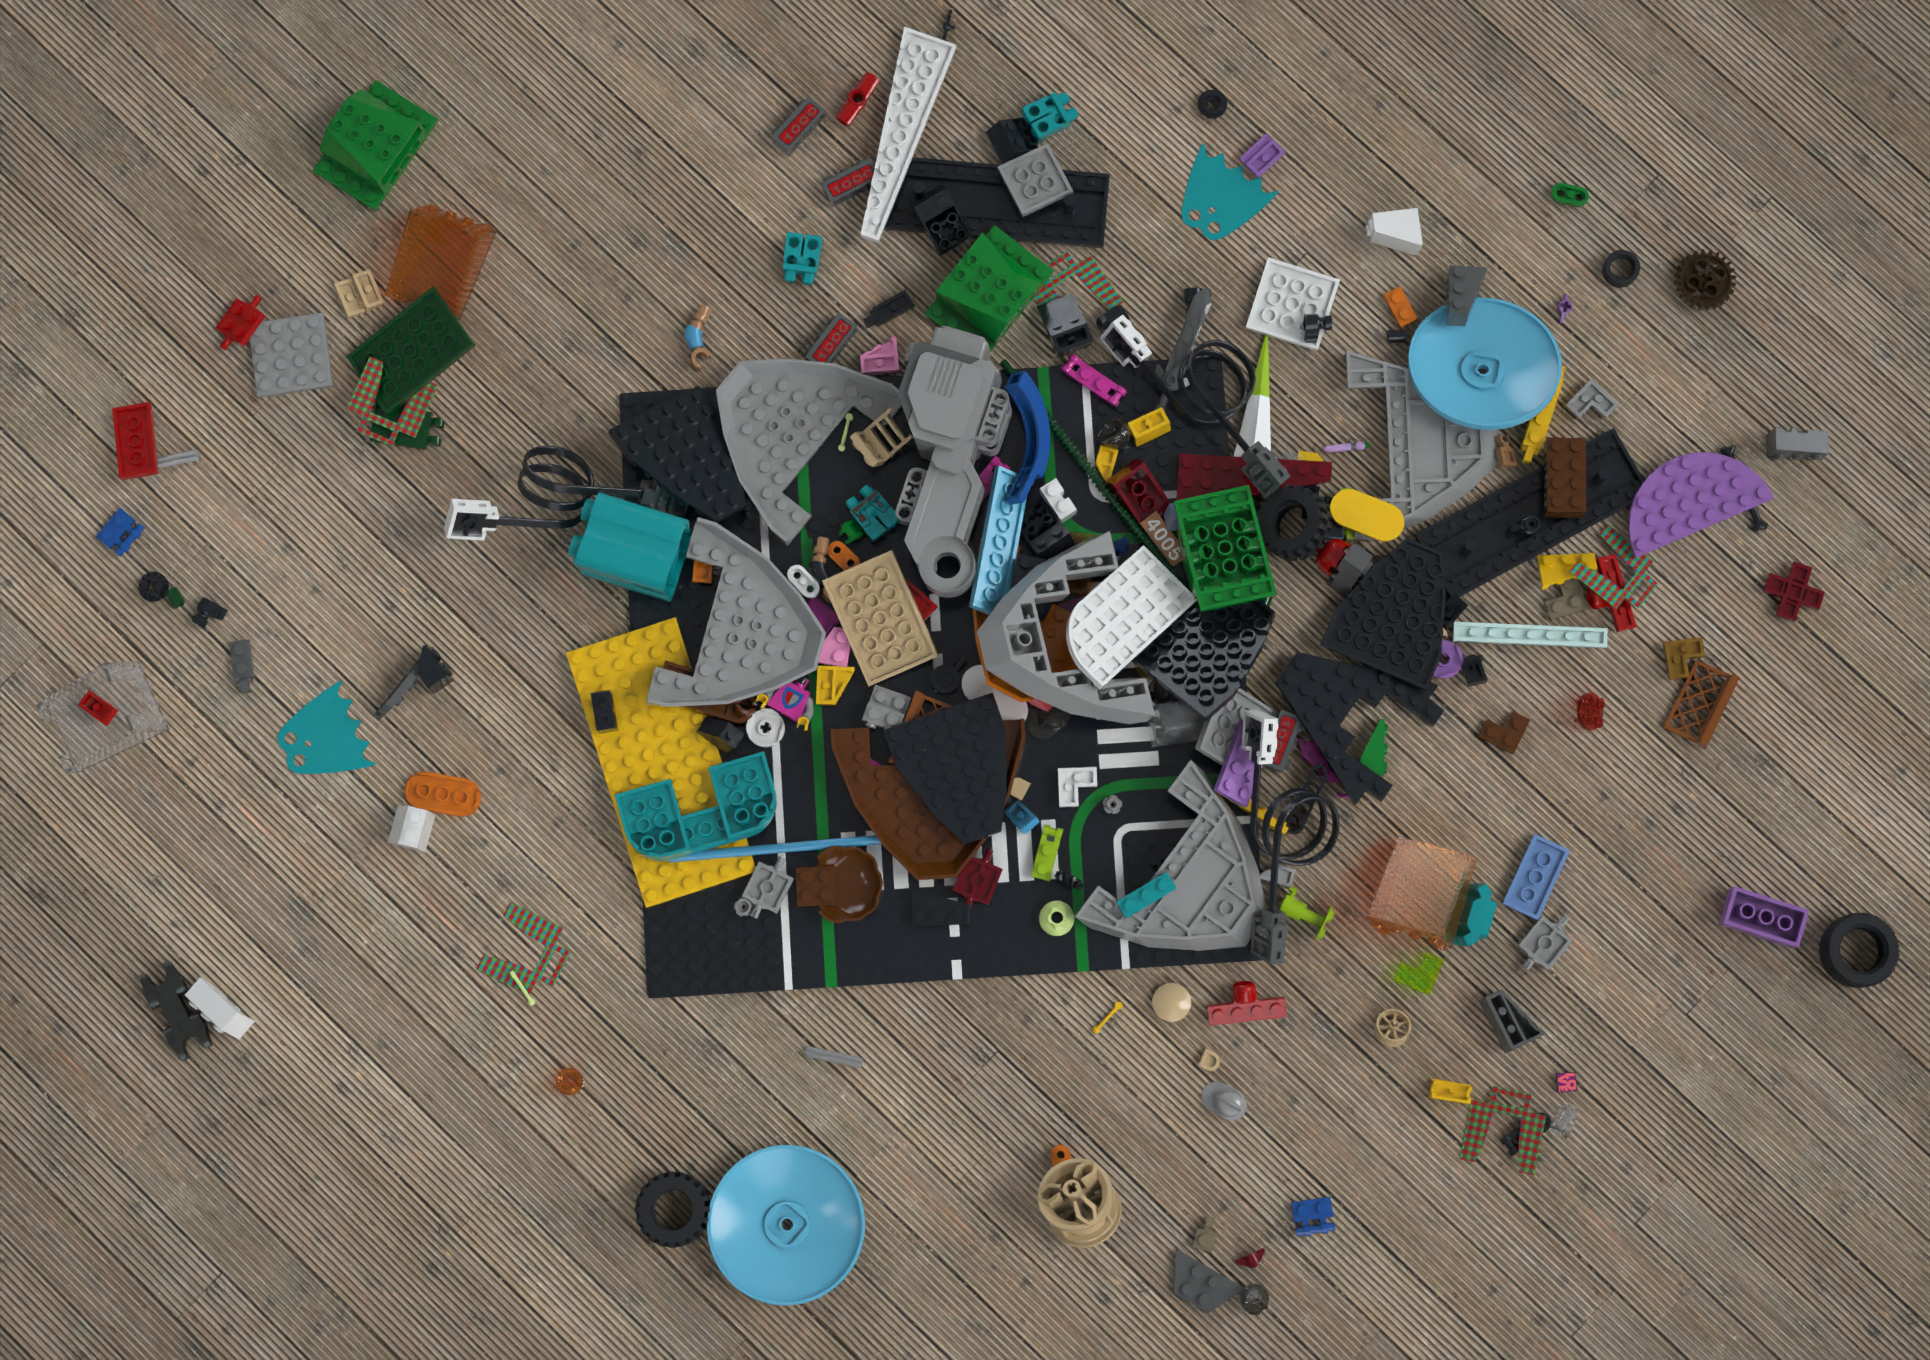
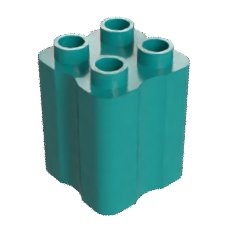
M600 492L595 500L587 498L581 512V520L586 522V531L583 537L574 535L568 552V556L574 558L573 563L580 569V573L589 578L671 602L693 531L692 527H689V520Z

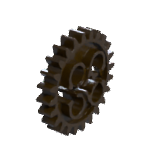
M1704 249L1700 251V255L1697 251L1693 252V256L1688 254L1686 259L1680 261L1681 265L1676 267L1679 272L1674 274L1675 277L1679 278L1674 281V284L1679 285L1675 291L1682 292L1679 298L1685 296L1684 303L1686 304L1690 301L1691 308L1697 304L1698 310L1705 306L1706 311L1710 309V305L1713 309H1716L1718 304L1722 306L1724 300L1728 301L1730 299L1729 295L1734 293V290L1731 288L1736 286V283L1732 281L1737 276L1731 275L1735 269L1728 268L1731 262H1724L1726 256L1720 259L1719 252L1715 256L1712 255L1711 249L1707 254ZM1710 262L1712 264H1720L1710 272L1706 279V284L1701 290L1703 292L1705 289H1711L1714 295H1708L1706 291L1703 292L1700 298L1698 295H1693L1703 283V277L1709 270L1707 268L1705 271H1700L1696 265L1700 264L1705 269ZM1714 272L1719 273L1721 279L1715 278ZM1689 281H1694L1697 287H1691Z

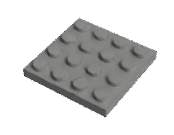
M324 313L261 322L250 338L258 398L334 387Z
M1239 688L1232 700L1209 720L1204 722L1195 749L1218 764L1223 765L1238 722L1244 720V710H1260L1277 718L1278 713Z

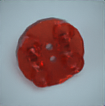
M1585 693L1580 699H1576L1578 718H1574V723L1580 724L1587 731L1601 728L1603 726V708L1605 707L1604 699L1599 698L1595 693Z

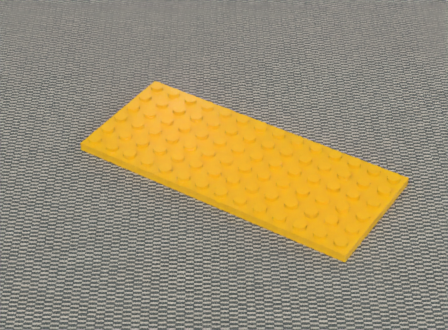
M676 617L567 652L566 655L645 907L649 908L753 874L756 866L752 856L671 863L669 861L648 859L640 855L631 846L623 828L615 795L667 779L672 780L681 816L718 806L708 767L722 764L718 748L696 732L707 715L680 706L645 705L655 667L663 668L666 660L692 669ZM610 690L613 694L618 731L599 734L596 730L590 693ZM746 838L712 849L749 846Z

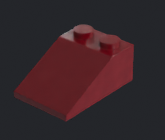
M1138 458L1106 480L1119 500L1122 501L1126 509L1129 510L1133 518L1139 523L1140 527H1142L1140 523L1155 511L1161 517L1171 503L1146 464Z

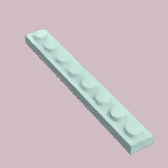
M1453 622L1452 642L1607 648L1608 628Z

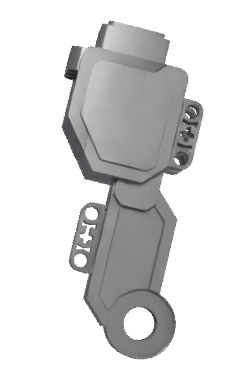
M944 325L941 328L935 327L930 344L926 342L910 343L904 360L906 371L898 391V396L921 458L931 462L928 471L921 468H912L909 471L896 508V516L901 524L909 526L904 541L926 587L938 596L951 598L965 593L973 585L976 574V561L967 544L985 491L974 468V464L981 454L995 456L999 453L1012 416V409L1007 392L1000 389L1002 383L1000 371L989 361L991 353L986 339ZM996 444V446H995L994 449H988V448H986V447H992V446H994V445ZM917 474L922 476L919 482L912 481L913 476ZM913 491L915 497H911L909 500L907 495H911ZM907 510L910 512L907 518L900 517L902 511ZM953 556L961 563L958 574L948 579L938 576L935 572L937 562L942 557Z

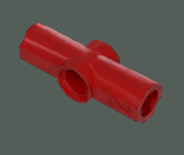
M866 72L856 88L850 92L849 98L836 116V119L842 125L850 127L859 112L865 108L867 100L880 83V80L872 73ZM855 97H861L862 101L854 102L853 99Z

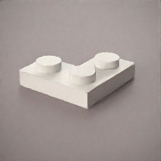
M1097 767L1058 768L1059 808L1079 807L1078 788L1097 787Z

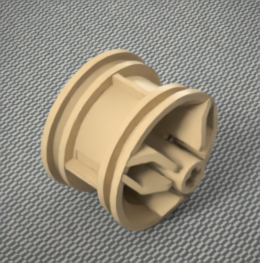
M1081 1158L1065 1160L1052 1167L1040 1183L1038 1190L1040 1210L1049 1222L1053 1233L1063 1243L1076 1248L1093 1247L1107 1240L1117 1229L1122 1215L1121 1200L1116 1190L1112 1187L1110 1178L1105 1170L1095 1162ZM1098 1189L1102 1190L1101 1193L1090 1197ZM1071 1209L1061 1218L1058 1216V1214Z

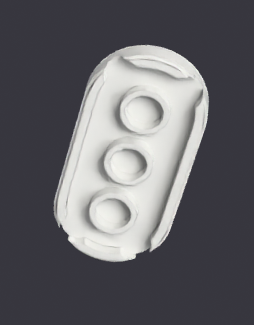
M982 665L973 666L965 672L962 678V690L969 700L993 692L1002 720H1026L1028 714L1027 703H1021L987 685Z

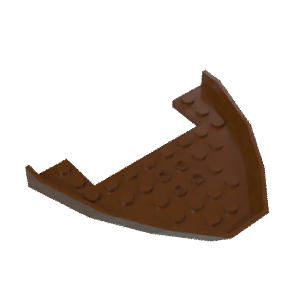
M1024 719L1003 720L1006 728L1007 791L1005 804L1010 797L1025 741ZM869 728L830 729L832 750L854 806L882 845L916 880L956 878L982 846L986 838L964 845L941 821L933 816L895 765L871 766Z

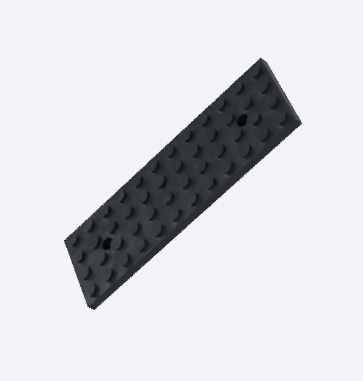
M913 157L884 230L926 233L909 203L942 184L947 188L970 233L975 238H978L982 232L987 235L995 225L1015 241L1103 248L1110 174L1062 170L1073 189V194L1067 195L1065 198L1022 217L997 170V167L1000 166L999 164Z
M1613 428L1586 442V513L1583 518L1544 517L1543 465L1416 533L1414 536L1419 543L1443 553L1444 586L1449 598L1453 593L1461 597L1631 506L1637 490L1645 480L1616 430ZM1535 516L1540 520L1539 529L1529 536L1522 535L1518 530L1513 533L1508 531L1510 525L1518 524L1519 520L1523 517ZM1529 522V526L1532 527L1533 523Z

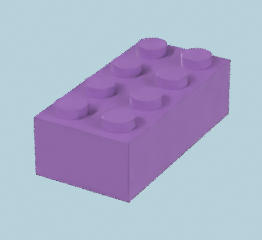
M1733 886L1728 889L1718 925L1795 949L1800 946L1810 910Z

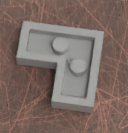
M1590 379L1565 405V408L1579 419L1592 407L1606 419L1619 404L1594 380Z

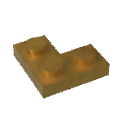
M1702 637L1663 642L1669 680L1688 678L1687 659L1705 657Z

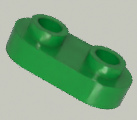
M1566 183L1555 184L1550 193L1553 201L1574 207L1584 206L1589 199V193L1585 188ZM1557 192H1562L1563 196H1558ZM1575 196H1580L1581 200H1576Z

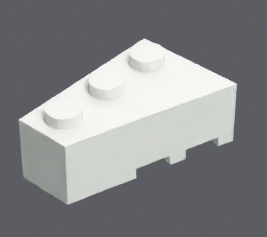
M201 977L185 994L190 1000L188 1003L194 1009H200L202 1011L200 1015L209 1022L211 1020L214 1023L213 1027L221 1034L224 1031L240 1039L255 1022L243 1015L238 1006H234L223 993Z

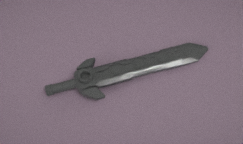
M1207 287L1193 297L1181 333L1165 369L1166 372L1164 373L1159 364L1156 366L1155 373L1170 391H1177L1179 389L1177 382L1179 368L1192 353L1200 329L1212 301ZM1183 378L1185 386H1189L1188 379ZM1163 393L1155 409L1162 407L1165 411L1168 398Z

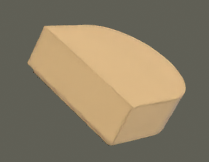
M1015 778L1010 795L1022 801L1031 783L1021 778Z
M1205 1048L1197 1066L1206 1071H1214L1220 1065V1058L1215 1052Z

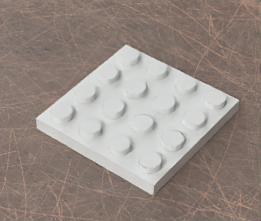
M1268 257L1245 329L1318 351L1324 330L1320 329L1317 342L1305 343L1304 314H1318L1321 318L1329 315L1340 279Z

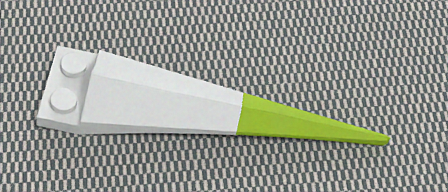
M1265 335L1255 372V388L1247 403L1240 436L1250 447L1259 441L1263 447H1267L1271 451L1268 336ZM1238 443L1233 457H1241L1244 453Z

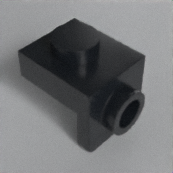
M1472 654L1463 660L1461 669L1468 687L1487 683L1488 679L1482 665V654Z

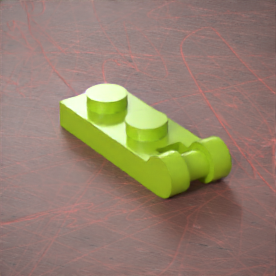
M1044 825L1031 877L1050 882L1063 832L1062 828L1054 829L1050 828V825ZM1047 836H1054V842L1048 841Z

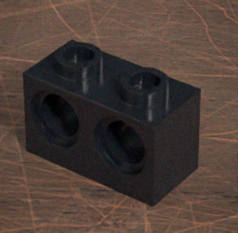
M606 690L590 693L597 732L603 734L618 731L612 692Z

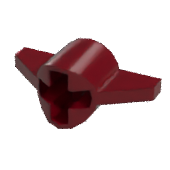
M1261 1248L1236 1260L1237 1265L1250 1268L1257 1267L1265 1253V1249Z

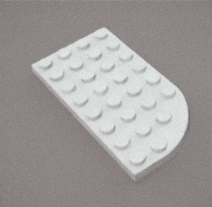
M1143 545L1072 610L1066 628L1067 645L1071 657L1077 667L1101 689L1189 609L1197 599H1194L1193 594Z

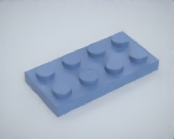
M1533 834L1502 904L1538 921L1570 850L1537 834Z

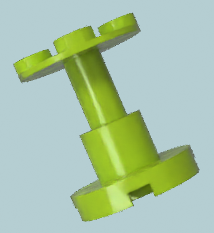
M1290 885L1288 889L1290 893H1285L1278 909L1285 912L1286 916L1298 922L1300 919H1303L1319 927L1314 940H1322L1326 932L1324 927L1326 921L1330 922L1335 913L1332 909L1333 906L1330 905L1323 917L1307 909L1306 903L1295 899L1297 888Z

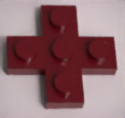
M1794 561L1788 578L1772 573L1768 574L1763 592L1781 598L1775 616L1795 622L1800 605L1817 611L1820 609L1825 591L1807 586L1812 567Z

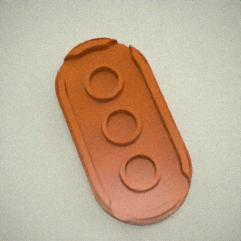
M426 771L418 772L410 777L404 789L406 799L413 807L457 817L472 815L479 808L482 799L481 791L473 781Z

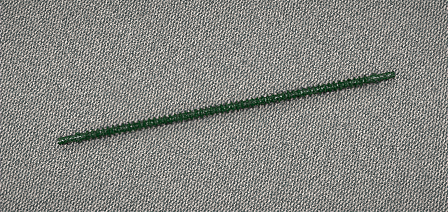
M1006 359L1000 362V365L1009 376L1011 373H1016ZM1048 411L1047 415L1049 427L1052 429L1051 432H1055L1054 436H1058V441H1062L1061 445H1065L1064 449L1069 450L1068 454H1072L1071 458H1075V462L1079 463L1078 466H1082L1081 470L1086 471L1085 475H1089L1088 479L1093 480L1092 484H1096L1095 488L1098 487V491L1102 492V496L1106 497L1105 500H1109V505H1113L1112 509H1116L1115 513L1120 514L1119 518H1123L1122 522H1126V526L1130 527L1129 530H1132L1133 535L1137 536L1136 539H1140L1139 543H1143L1186 587L1187 583L1182 582L1183 578H1179L1180 574L1177 575L1176 570L1172 569L1173 566L1169 565L1170 562L1166 561V557H1162L1163 553H1159V548H1155L1156 544H1152L1153 540L1148 539L1149 535L1146 536V532L1142 531V527L1138 526L1139 523H1135V518H1131L1132 514H1128L1129 510L1124 509L1125 505H1121L1122 501H1118V497L1114 496L1115 493L1111 492L1112 489L1108 488V484H1104L1105 480H1101V475H1097L1098 471H1094L1095 467L1090 466L1091 462H1087L1088 459L1084 458V454L1080 453L1081 450H1077L1078 446L1073 445L1074 441H1070L1071 437H1067V433L1063 432L1064 428H1060L1061 425L1057 424V420H1053L1054 416H1050L1051 412ZM1198 600L1191 606V608L1195 609L1199 607Z

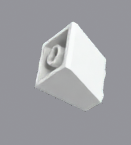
M1418 208L1372 213L1370 220H1368V225H1366V236H1370V242L1411 255H1418L1423 245Z
M398 806L387 843L425 852L435 815L428 810L412 806Z

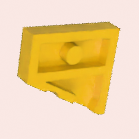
M818 666L816 705H836L855 672V667Z

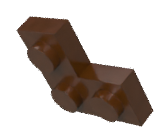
M1514 711L1511 713L1505 727L1487 719L1478 738L1513 755L1530 719Z

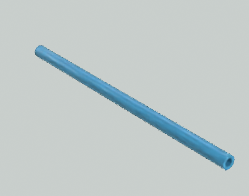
M876 835L709 849L670 860L669 863L822 850L831 846L845 848L880 845L882 843Z

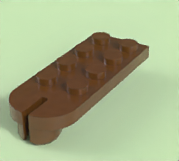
M666 660L664 662L663 669L693 677L694 669ZM753 696L729 704L680 707L729 723L743 724L753 716L757 702L754 703L756 697ZM740 705H744V706L750 707L751 709H750V710H747V709L741 708Z

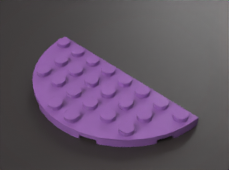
M1707 452L1691 453L1676 457L1655 469L1641 484L1634 496L1628 517V537L1634 559L1774 499V496L1756 472L1734 458Z

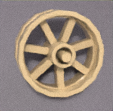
M1385 1010L1377 1018L1374 1033L1376 1038L1386 1046H1401L1409 1036L1411 1022L1409 1017L1400 1010ZM1387 1017H1393V1020L1389 1021ZM1383 1020L1387 1025H1379V1022ZM1406 1026L1407 1032L1399 1028ZM1380 1030H1387L1386 1034L1383 1035ZM1396 1032L1404 1037L1398 1039Z

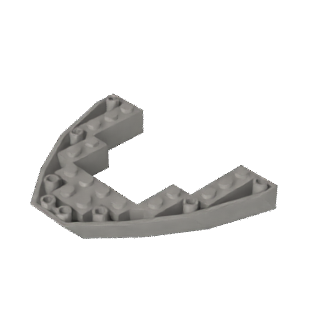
M1110 531L1087 539L1035 566L1002 597L977 631L985 669L1024 694L1073 715L1125 724L1147 722L1155 716L1146 678L1106 684L1099 689L1097 686H1092L1091 680L1080 669L1056 673L1051 672L1035 605L1062 601L1070 594L1067 583L1069 580L1111 575L1119 567Z

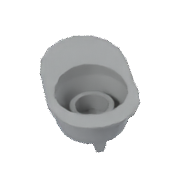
M1212 1082L1203 1089L1202 1102L1209 1111L1229 1121L1237 1120L1244 1115L1247 1103L1244 1095L1238 1090L1222 1082Z

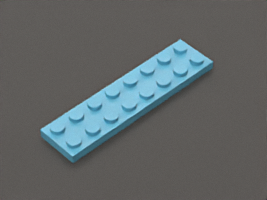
M997 466L994 469L969 604L970 608L990 615L1002 597L1010 591L1026 500L1024 503L1009 505L1005 501L1018 474L1001 466Z

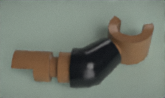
M818 537L817 546H814L813 550L815 556L809 562L810 575L820 586H824L823 580L831 577L827 569L826 558H824V556H827L829 539L825 537ZM824 586L822 596L825 601L832 603Z

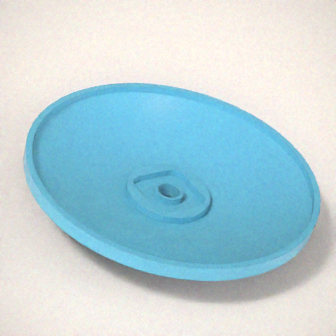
M1477 297L1465 327L1446 325V305L1438 308L1419 325L1411 340L1408 353L1409 375L1421 399L1443 418L1464 427L1481 430L1514 427L1538 415L1555 395L1562 370L1559 347L1545 324L1526 309L1494 298ZM1478 369H1485L1488 373L1481 374L1478 372Z
M772 1146L758 1150L741 1159L725 1174L718 1184L710 1202V1212H708V1242L720 1271L742 1293L758 1301L774 1305L803 1304L820 1298L833 1290L847 1277L854 1267L861 1252L865 1235L864 1207L852 1179L839 1164L828 1156L802 1146ZM784 1219H790L793 1222V1227L790 1230L783 1229L782 1221Z

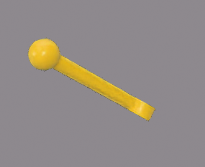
M1116 1002L1112 1011L1098 1026L1093 1027V1033L1098 1034L1100 1028L1109 1018L1122 1008L1121 1002Z

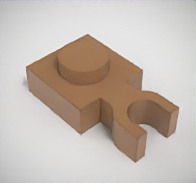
M1500 434L1496 436L1495 441L1499 447L1495 449L1498 466L1502 468L1518 466L1514 448L1509 446V435L1502 437Z

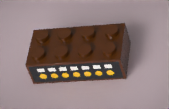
M1547 437L1544 443V517L1583 518L1586 513V438Z

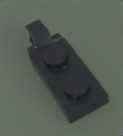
M903 290L873 307V310L869 312L870 316L863 319L864 324L867 328L875 324L879 327L913 309L915 305L906 290Z

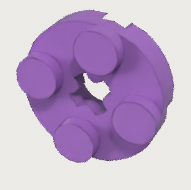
M1442 640V655L1448 657L1449 660L1446 661V665H1443L1442 662L1438 663L1433 677L1448 679L1456 675L1461 669L1463 654L1456 644L1454 645L1450 641Z

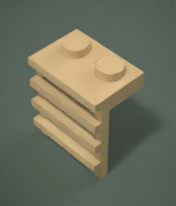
M892 408L886 410L865 430L855 432L850 436L853 446L858 451H861L865 462L872 467L885 464L888 459L892 458L896 452L900 451L904 445L914 438L912 435L906 438L889 414L893 411ZM883 419L887 421L902 441L899 445L881 423ZM875 426L878 427L893 447L892 451L887 449L873 430Z

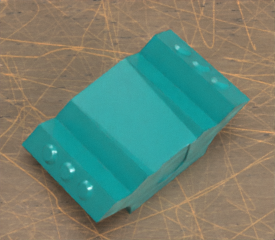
M1465 882L1456 887L1460 896L1452 899L1454 902L1449 920L1446 921L1450 930L1442 934L1447 944L1470 946L1478 942L1479 939L1487 938L1497 902L1490 900L1492 892L1488 885L1484 883Z

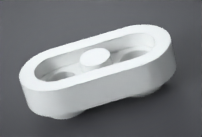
M794 565L789 568L787 577L791 584L804 597L808 599L815 598L820 592L818 582L800 565ZM800 573L801 577L799 579H795L794 574ZM812 586L814 590L813 592H808L807 588Z

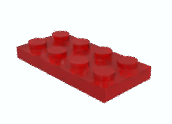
M145 402L112 408L120 480L159 474L152 404Z

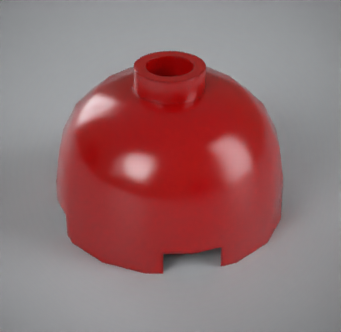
M1340 538L1329 539L1327 542L1322 543L1324 544L1322 549L1318 548L1316 550L1318 552L1316 564L1329 577L1333 574L1331 569L1334 568L1336 570L1345 557V549L1349 550L1352 546Z

